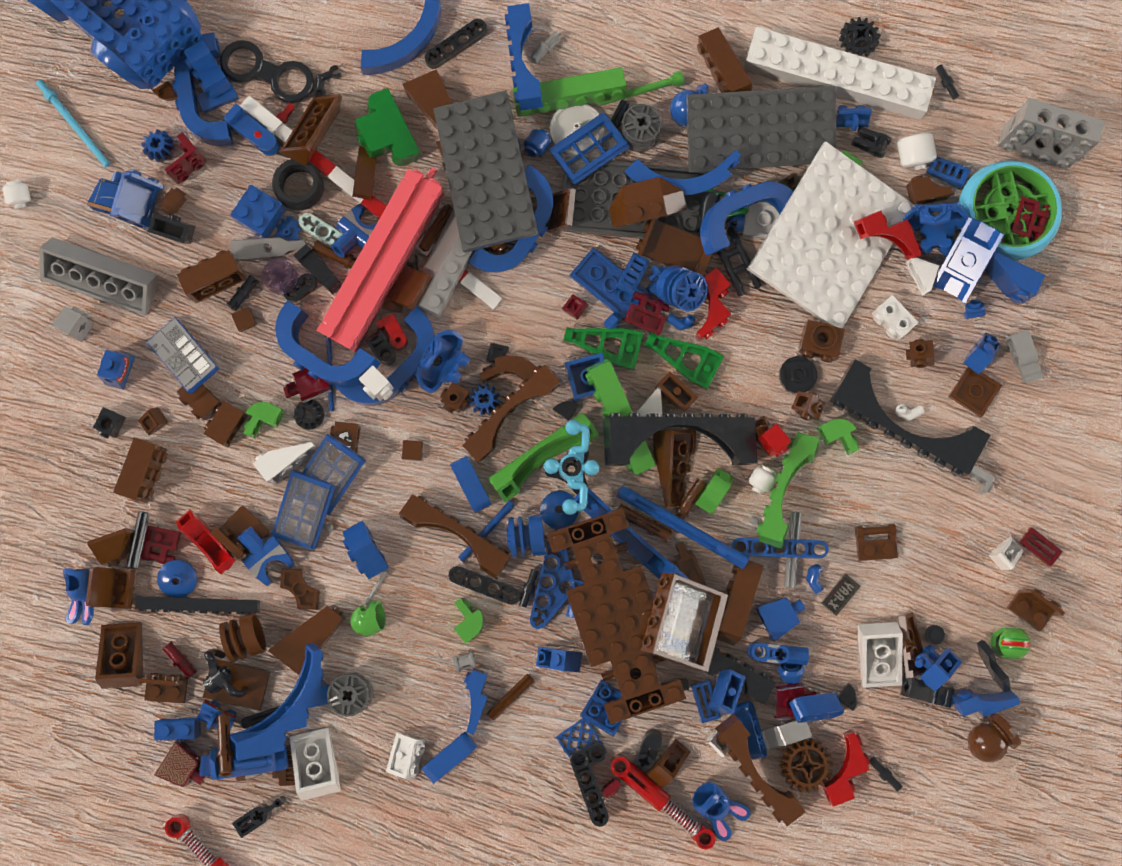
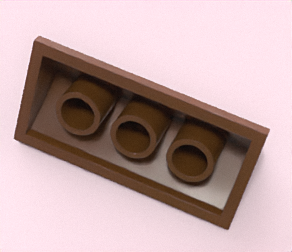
M341 94L313 97L281 148V154L307 166L339 114L342 101Z

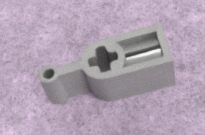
M1029 329L1005 338L1013 362L1019 368L1023 383L1043 378V373L1038 364V354Z
M795 718L761 730L767 751L812 737L808 722L797 723Z

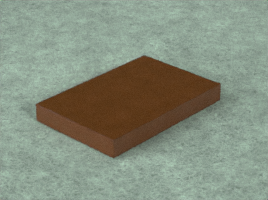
M216 659L219 666H227L231 669L233 675L230 683L237 690H241L243 686L248 687V692L241 698H235L230 696L225 689L214 694L204 689L202 698L260 711L271 671Z

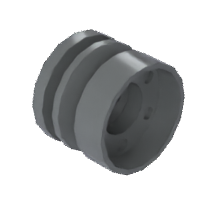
M636 104L625 112L622 120L621 135L627 141L631 151L646 152L657 144L662 126L660 114L654 107L647 104Z
M356 672L347 673L336 678L330 684L327 692V701L330 708L336 714L344 717L354 716L364 711L371 704L373 698V686L370 680ZM352 691L351 698L346 699L347 692Z

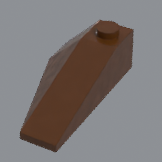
M665 428L654 433L653 449L666 508L679 507L682 503L686 488V482L684 481L686 472H690L691 465H689L690 456L695 453L697 431L688 428Z

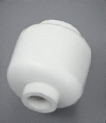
M21 180L6 182V186L2 189L6 204L14 206V209L25 208L26 203L31 201L28 185L22 183Z
M763 464L762 466L755 467L749 478V483L753 486L752 490L759 494L771 492L776 483V471Z

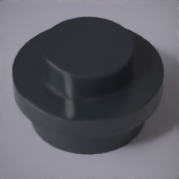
M931 625L927 627L925 639L928 643L938 645L943 642L945 633L940 626Z

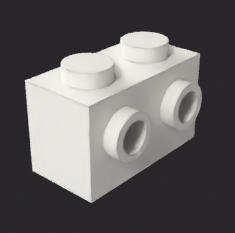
M893 295L871 313L874 316V321L878 325H882L887 330V335L896 341L918 324V321Z
M371 366L359 378L365 386L363 390L373 400L375 398L379 401L386 400L393 393L394 387L374 366Z

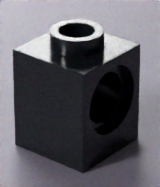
M102 407L93 428L98 430L97 434L108 439L109 436L116 438L126 417ZM111 420V427L106 429V422Z

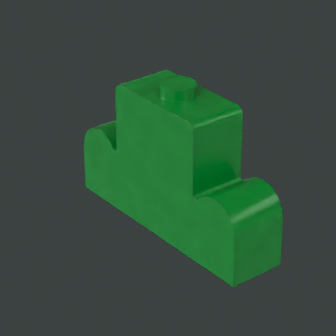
M386 88L371 94L368 98L367 110L369 114L356 119L355 130L358 134L357 140L360 146H364L370 158L392 152V161L397 166H405L419 160L420 151L389 89Z

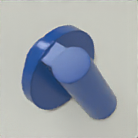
M971 300L965 305V319L986 315L985 304L980 300Z

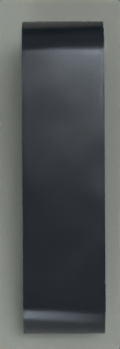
M595 741L572 750L569 759L590 819L595 826L602 827L608 822L609 816L591 765L603 761L606 758L607 752L601 742ZM595 747L602 748L600 756L592 755V750ZM582 754L584 760L581 763H575L573 761L575 755ZM584 773L591 775L588 782H582L580 776ZM591 792L597 793V798L594 801L587 799V795ZM597 806H598V809H599L600 813L602 814V815H601L602 819H599V820H598V818L596 817L597 814H596L595 809H594V807H597Z

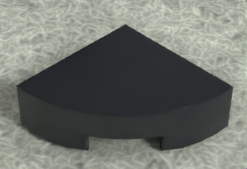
M490 343L486 362H495L494 358L505 356L509 351V347Z
M565 401L556 405L553 411L569 421L579 407V404Z
M847 683L838 695L841 703L854 711L857 705L856 693L854 688Z

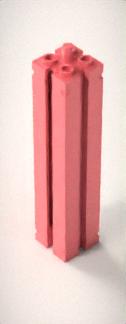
M431 167L426 177L416 169L413 171L407 169L404 179L399 183L326 312L323 322L316 331L357 353L361 342H363L364 337H366L387 300L386 297L413 254L435 215L440 202L445 197L441 183L433 179L437 173L435 168Z

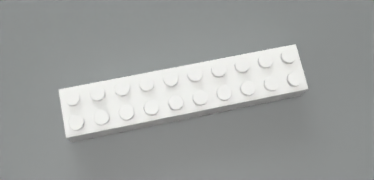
M760 27L755 28L743 68L746 71L802 87L836 86L837 97L921 120L927 112L936 77Z

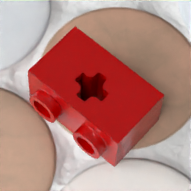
M777 423L756 439L769 457L773 455L778 457L789 449L787 445L792 442Z

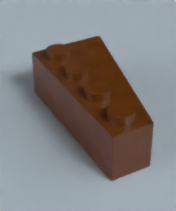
M719 27L699 35L697 50L703 56L706 66L710 70L720 92L752 91L750 78Z
M750 560L744 569L733 565L731 573L734 575L726 587L728 597L717 640L734 646L742 639L764 565Z

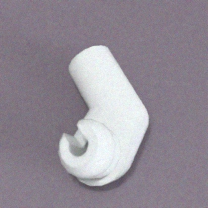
M899 404L895 410L898 417L907 421H911L925 413L921 405L910 410L904 404Z

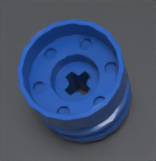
M672 265L664 269L659 275L656 291L658 297L664 303L688 312L699 308L704 302L707 295V283L701 274L678 265Z
M542 514L530 515L528 517V525H524L521 516L518 517V526H515L513 517L508 518L507 540L512 558H518L517 549H521L522 557H525L526 548L531 549L533 556L546 555Z

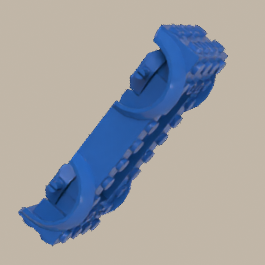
M28 0L58 22L71 21L92 39L91 53L104 65L139 89L152 90L157 86L161 79L174 68L175 64L185 57L183 51L198 43L202 37L199 20L187 0ZM112 1L110 6L104 7L105 2ZM123 9L124 15L120 18L115 17L116 10Z

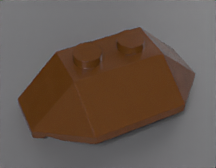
M661 177L622 186L609 208L613 228L687 210L683 190Z

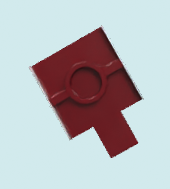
M306 368L303 371L299 370L292 373L295 382L286 384V387L283 388L286 398L300 394V399L303 403L332 391L327 382L321 378L316 380L308 375L309 370Z
M802 682L773 686L777 689L776 716L773 717L777 720L795 718L789 703L799 697L816 695L817 692L805 691L807 686Z

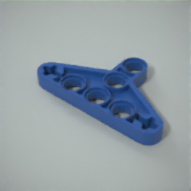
M549 541L530 615V624L535 629L543 628L568 599L566 592L561 590L562 582L569 581L572 584V588L584 584L583 581L573 579L571 569H565L564 562L569 561L567 549L556 552L560 553V557L554 554L548 555L549 550L552 552ZM551 557L555 558L558 562L557 567L554 569H550L546 565V561ZM546 576L553 579V585L549 588L542 585V579ZM541 595H545L549 600L548 605L545 607H541L537 603V599ZM535 607L540 610H547L546 614L542 612L541 619H544V623H540L539 626L535 625L536 622L533 621V617L538 616V611H534Z

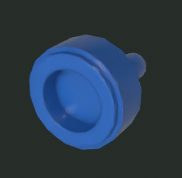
M744 214L728 219L727 225L736 229V232L742 233L744 231Z

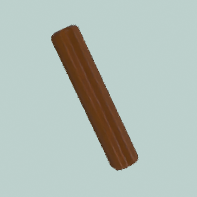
M449 204L443 206L419 243V248L422 251H429L453 211V207Z
M526 674L487 712L491 720H495L534 682L531 675Z

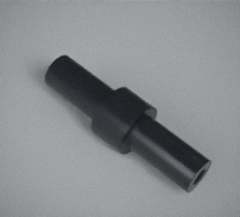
M942 64L937 66L935 69L942 80L941 84L948 90L953 100L957 99L959 94L953 85L952 77L948 76Z
M531 569L528 581L524 583L522 589L524 592L519 606L527 608L531 593H534L536 587L534 584L539 571Z
M875 757L869 760L870 764L879 772L878 775L884 781H887L897 792L903 787L892 776L893 773Z

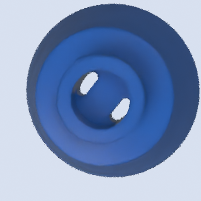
M781 663L778 666V673L786 684L799 683L805 672L803 665Z

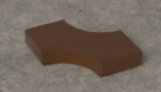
M282 568L280 588L286 589L294 595L297 601V608L318 610L320 590L313 589L307 585L303 578L302 570Z

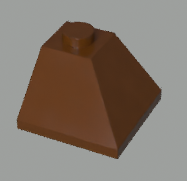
M124 528L87 541V544L101 565L113 567L119 565L121 560L126 559L134 530Z

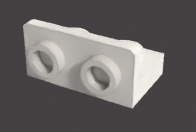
M396 733L386 772L404 779H415L420 769L421 756L425 750V740Z

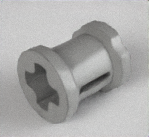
M472 651L463 656H453L457 673L471 667L473 669L477 668Z

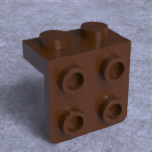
M91 567L86 606L132 609L136 570Z

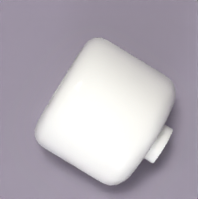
M930 132L908 136L897 142L900 162L903 168L914 167L915 170L924 169L926 164L934 162L937 158L933 134Z

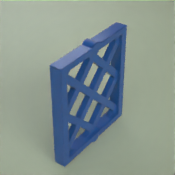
M583 718L556 736L568 757L570 755L568 753L569 750L576 749L569 747L571 740L578 741L577 748L580 746V742L591 743L592 734L595 735L598 742H601L595 733V729ZM581 723L580 729L574 728ZM584 723L588 724L590 731L583 730ZM570 730L569 737L562 736ZM572 731L579 732L578 739L571 738ZM582 732L589 734L588 741L581 739ZM561 738L568 739L567 747L562 744ZM577 754L575 755V758H573V761L577 763L582 758H584V756L582 755L579 758H577Z

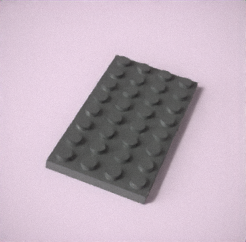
M836 86L686 95L688 167L690 173L712 171L735 150L741 154L738 158L740 162L733 169L729 166L728 170L809 165L824 142L836 148Z
M507 90L433 108L463 252L539 235Z
M565 157V161L567 162L573 157ZM578 158L569 164V167L575 173L587 164L582 158ZM610 161L576 185L571 182L564 172L562 190L573 188L576 189L572 226L558 231L643 239L646 233L643 232L646 221L613 228L609 208L621 187L636 183L624 172L632 163ZM644 164L655 173L673 179L696 178L710 172L690 173L689 168ZM703 192L684 195L687 210L654 219L700 237V233L696 231Z

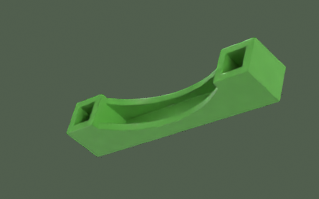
M583 413L572 419L588 426L590 430L589 443L599 437L595 427ZM566 424L489 477L488 480L506 503L521 492L519 489L523 483L546 460L573 446H581L582 432L570 435L565 429Z
M797 432L795 438H791L792 442L789 443L791 450L789 455L785 454L782 462V465H784L783 471L778 472L776 482H778L776 489L772 488L769 497L772 501L770 506L766 505L763 513L765 517L764 522H760L756 534H759L760 542L782 549L788 532V524L784 523L782 516L785 492L795 474L808 462L813 463L819 448L820 438Z

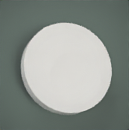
M587 104L557 110L550 123V136L553 144H557L598 116L599 113ZM602 125L592 132L597 140L603 137L604 126ZM587 135L577 142L576 145L583 151L594 142ZM573 146L562 152L572 157L578 154ZM597 146L589 150L584 155L586 156L592 153L594 150L597 149Z

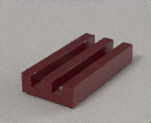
M1029 527L1028 532L1023 535V538L1018 543L1048 567H1051L1063 551L1034 528ZM1031 534L1034 535L1037 539H1039L1042 543H1044L1047 547H1049L1052 551H1054L1055 555H1053L1041 544H1039L1032 537H1030ZM1028 540L1030 543H1032L1035 547H1037L1040 551L1047 555L1051 560L1042 555L1039 551H1037L1026 541Z

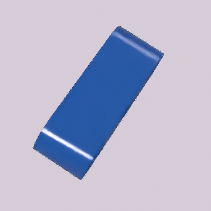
M466 455L451 463L450 466L474 513L491 506V501L468 456Z
M837 693L803 696L789 703L797 723L831 719L844 713Z
M751 701L738 703L733 714L742 722L750 734L747 739L751 760L765 758L767 756V748L755 707Z
M465 731L421 769L434 784L478 746Z

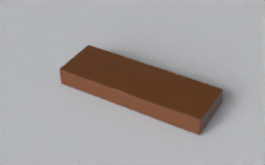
M359 146L352 197L371 200L377 157L370 158L364 146Z

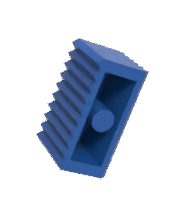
M730 669L720 671L708 708L720 714L735 713L734 710L739 701L738 698H740L741 687H743L746 677Z
M198 718L160 719L154 723L155 741L194 740L201 736V720Z

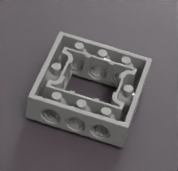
M1029 98L1003 125L997 146L1008 152L1021 153L1024 157H1034L1044 163L1050 162L1057 164L1060 168H1069L1100 142L1105 121ZM1038 117H1041L1044 122H1041Z

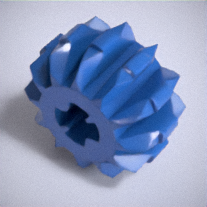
M156 129L155 134L149 131V137L143 136L145 142L141 143V146L144 148L142 151L145 155H148L150 160L155 159L156 162L160 163L161 158L167 161V155L173 156L170 150L175 149V146L172 144L174 141L172 137L168 136L167 132L163 131L161 133L160 130Z
M486 383L484 389H482L481 384H478L479 391L472 388L471 391L475 395L468 396L470 400H474L469 403V406H475L473 409L474 413L480 410V416H483L486 410L487 414L491 415L490 409L494 410L496 408L494 404L499 405L501 403L500 400L496 399L500 397V394L494 393L496 390L494 386L489 390V384ZM486 396H488V403H480L482 402L480 399L481 397L485 398Z

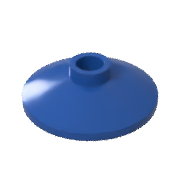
M554 491L543 499L540 513L542 514L543 521L549 527L561 529L575 522L578 511L572 515H568L564 511L562 513L556 512V507H562L565 500L574 499L571 494L565 491Z
M171 560L160 568L157 575L158 586L167 596L182 598L189 595L196 587L197 573L188 562ZM173 578H178L179 583H174Z

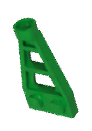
M566 327L563 342L572 343L593 355L602 353L604 360H610L612 365L635 370L643 333L625 328L574 329ZM573 333L576 334V337L574 339H572ZM587 335L600 336L599 347L595 348L587 345L585 337ZM607 338H619L621 340L618 354H611L604 349L603 344Z
M652 332L644 346L655 351L689 382L705 390L708 389L724 355L708 347L658 336ZM655 340H658L657 345H653ZM668 345L681 349L678 359H673L666 354L665 349ZM694 353L700 356V362L695 370H690L683 364L682 358L684 354Z

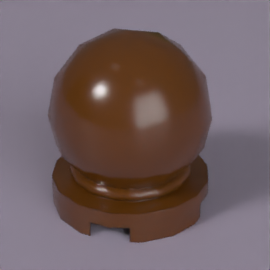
M996 713L988 716L989 723H980L969 732L968 749L975 758L982 762L994 763L1001 760L1006 755L1008 746L1016 749L1021 745L1018 735L1014 737L1009 731L1011 728L1010 724L1000 714Z

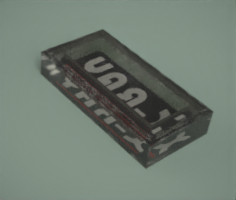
M844 574L820 604L837 616L861 586L847 574Z

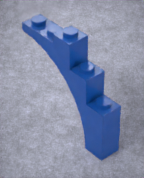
M314 643L306 644L305 660L301 674L286 700L260 723L246 730L230 734L231 750L237 761L284 751V743L286 742L285 732L307 727V719L309 718L307 708L329 704L327 701L329 684L323 680V670L321 668L323 652Z

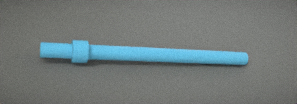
M42 79L38 80L36 85L44 93L43 96L46 100L55 106L104 167H108L111 164L110 161L59 101L58 95L54 90L49 89Z

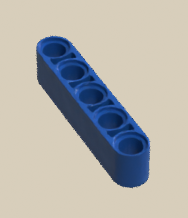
M737 538L731 545L735 549L736 543L744 542L746 549L741 553L748 557L822 559L826 557L829 551L828 545L821 540L785 539L783 544L786 549L782 554L776 553L774 546L764 543L766 546L765 551L757 553L754 547L760 542L759 538ZM796 544L804 545L805 552L803 554L795 553L794 546ZM816 545L824 546L825 553L823 555H817L814 552Z

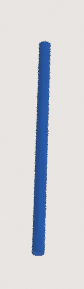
M326 336L327 364L332 366L331 338ZM329 384L332 391L328 393L329 412H334L333 385Z

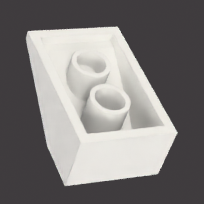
M309 442L268 451L267 453L262 452L255 458L256 461L253 465L266 482L276 485L288 476L291 470L297 469L311 458L318 449V446Z
M898 622L858 624V647L863 688L902 685L903 633Z
M329 728L291 736L290 745L295 787L301 801L340 792L338 769Z

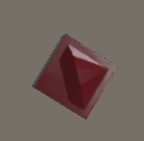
M572 294L562 307V310L578 320L588 307V304Z
M614 777L601 788V791L607 798L608 796L615 795L622 784L617 777Z

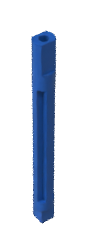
M622 485L616 497L659 520L741 569L745 568L750 559L748 556L644 498L628 487Z

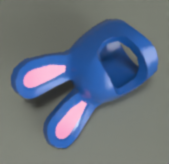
M63 569L66 594L72 600L66 615V622L68 624L76 623L81 616L82 610L83 625L88 626L93 619L94 607L86 606L90 569Z
M703 783L694 792L692 801L695 810L704 818L710 820L715 836L721 841L729 840L732 835L730 827L723 819L728 813L741 821L747 820L751 815L750 808L746 804L729 799L725 791L717 783Z

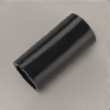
M714 192L702 193L696 225L697 232L700 233L701 222L705 213L710 207L721 200V195Z

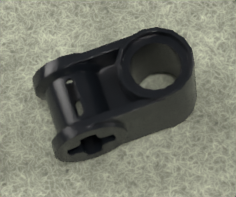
M380 328L373 335L364 337L372 352L375 353L383 365L390 366L395 362L396 354ZM391 352V355L388 359H382L383 353Z

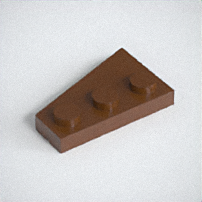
M911 612L898 617V625L903 633L902 650L906 679L914 678L927 669L924 666L921 668L915 666V659L923 650V645L914 614Z

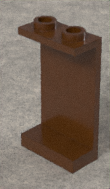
M651 219L650 222L646 221L643 232H646L643 239H639L636 249L639 250L638 255L668 266L678 265L702 276L704 275L711 255L706 256L700 237L655 219Z

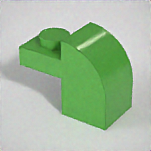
M267 402L253 404L245 412L252 417L244 425V434L255 439L263 422L277 428L285 411Z
M834 419L816 428L825 445L839 439L848 455L859 450L857 439L850 434V432L856 430V427L851 422L845 419Z
M717 468L695 504L712 515L729 490L734 477Z
M460 598L455 602V605L466 619L454 629L465 644H467L482 630L484 617L480 609L473 613L471 610L474 607L467 599L463 600Z

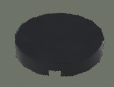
M794 356L782 364L779 370V380L784 389L792 394H797L798 391L808 392L817 381V370L815 365L807 358Z

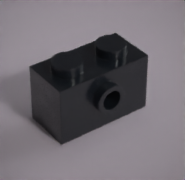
M152 213L147 232L183 244H191L196 226L182 222L181 217L170 214V217Z

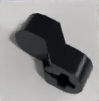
M649 729L642 738L635 759L636 766L641 770L650 769L656 760L662 744V734L659 730Z

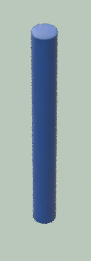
M509 500L478 536L481 538L483 536L487 537L515 504ZM467 546L458 558L464 562L473 551Z

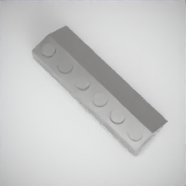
M454 209L421 271L431 275L433 278L416 305L419 309L439 319L475 250L463 252Z
M53 237L40 247L41 280L144 316L147 315L157 291L158 274Z

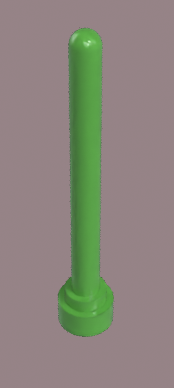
M682 71L674 72L673 75H670V78L627 90V97L606 100L598 103V105H606L670 85L683 86L685 82Z

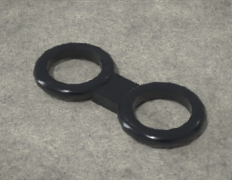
M245 40L232 42L221 53V70L227 78L234 82L244 83L256 78L271 84V90L275 96L287 103L301 102L308 98L313 91L315 83L313 73L302 62L287 61L277 66L265 61L259 47ZM248 49L254 53L256 62L251 71L245 74H236L229 69L228 60L234 51ZM291 69L300 70L306 76L304 89L294 95L283 93L278 85L280 76L285 71Z

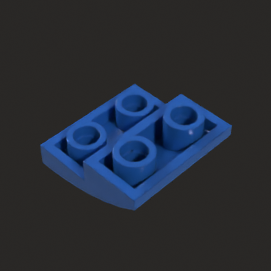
M601 680L581 712L580 717L612 737L615 736L622 721L610 724L604 703L622 698L621 691Z

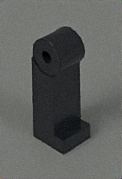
M307 244L293 255L332 295L341 288L342 283Z

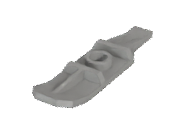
M281 237L233 240L230 244V251L237 259L282 256L288 251L300 250L305 245V240H285ZM267 243L270 244L271 249L267 250L264 247V245Z

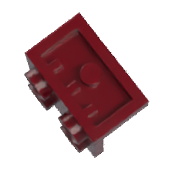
M183 132L176 137L180 140L181 143L178 145L185 154L165 169L166 173L177 184L186 181L191 173L201 169L206 162V159Z

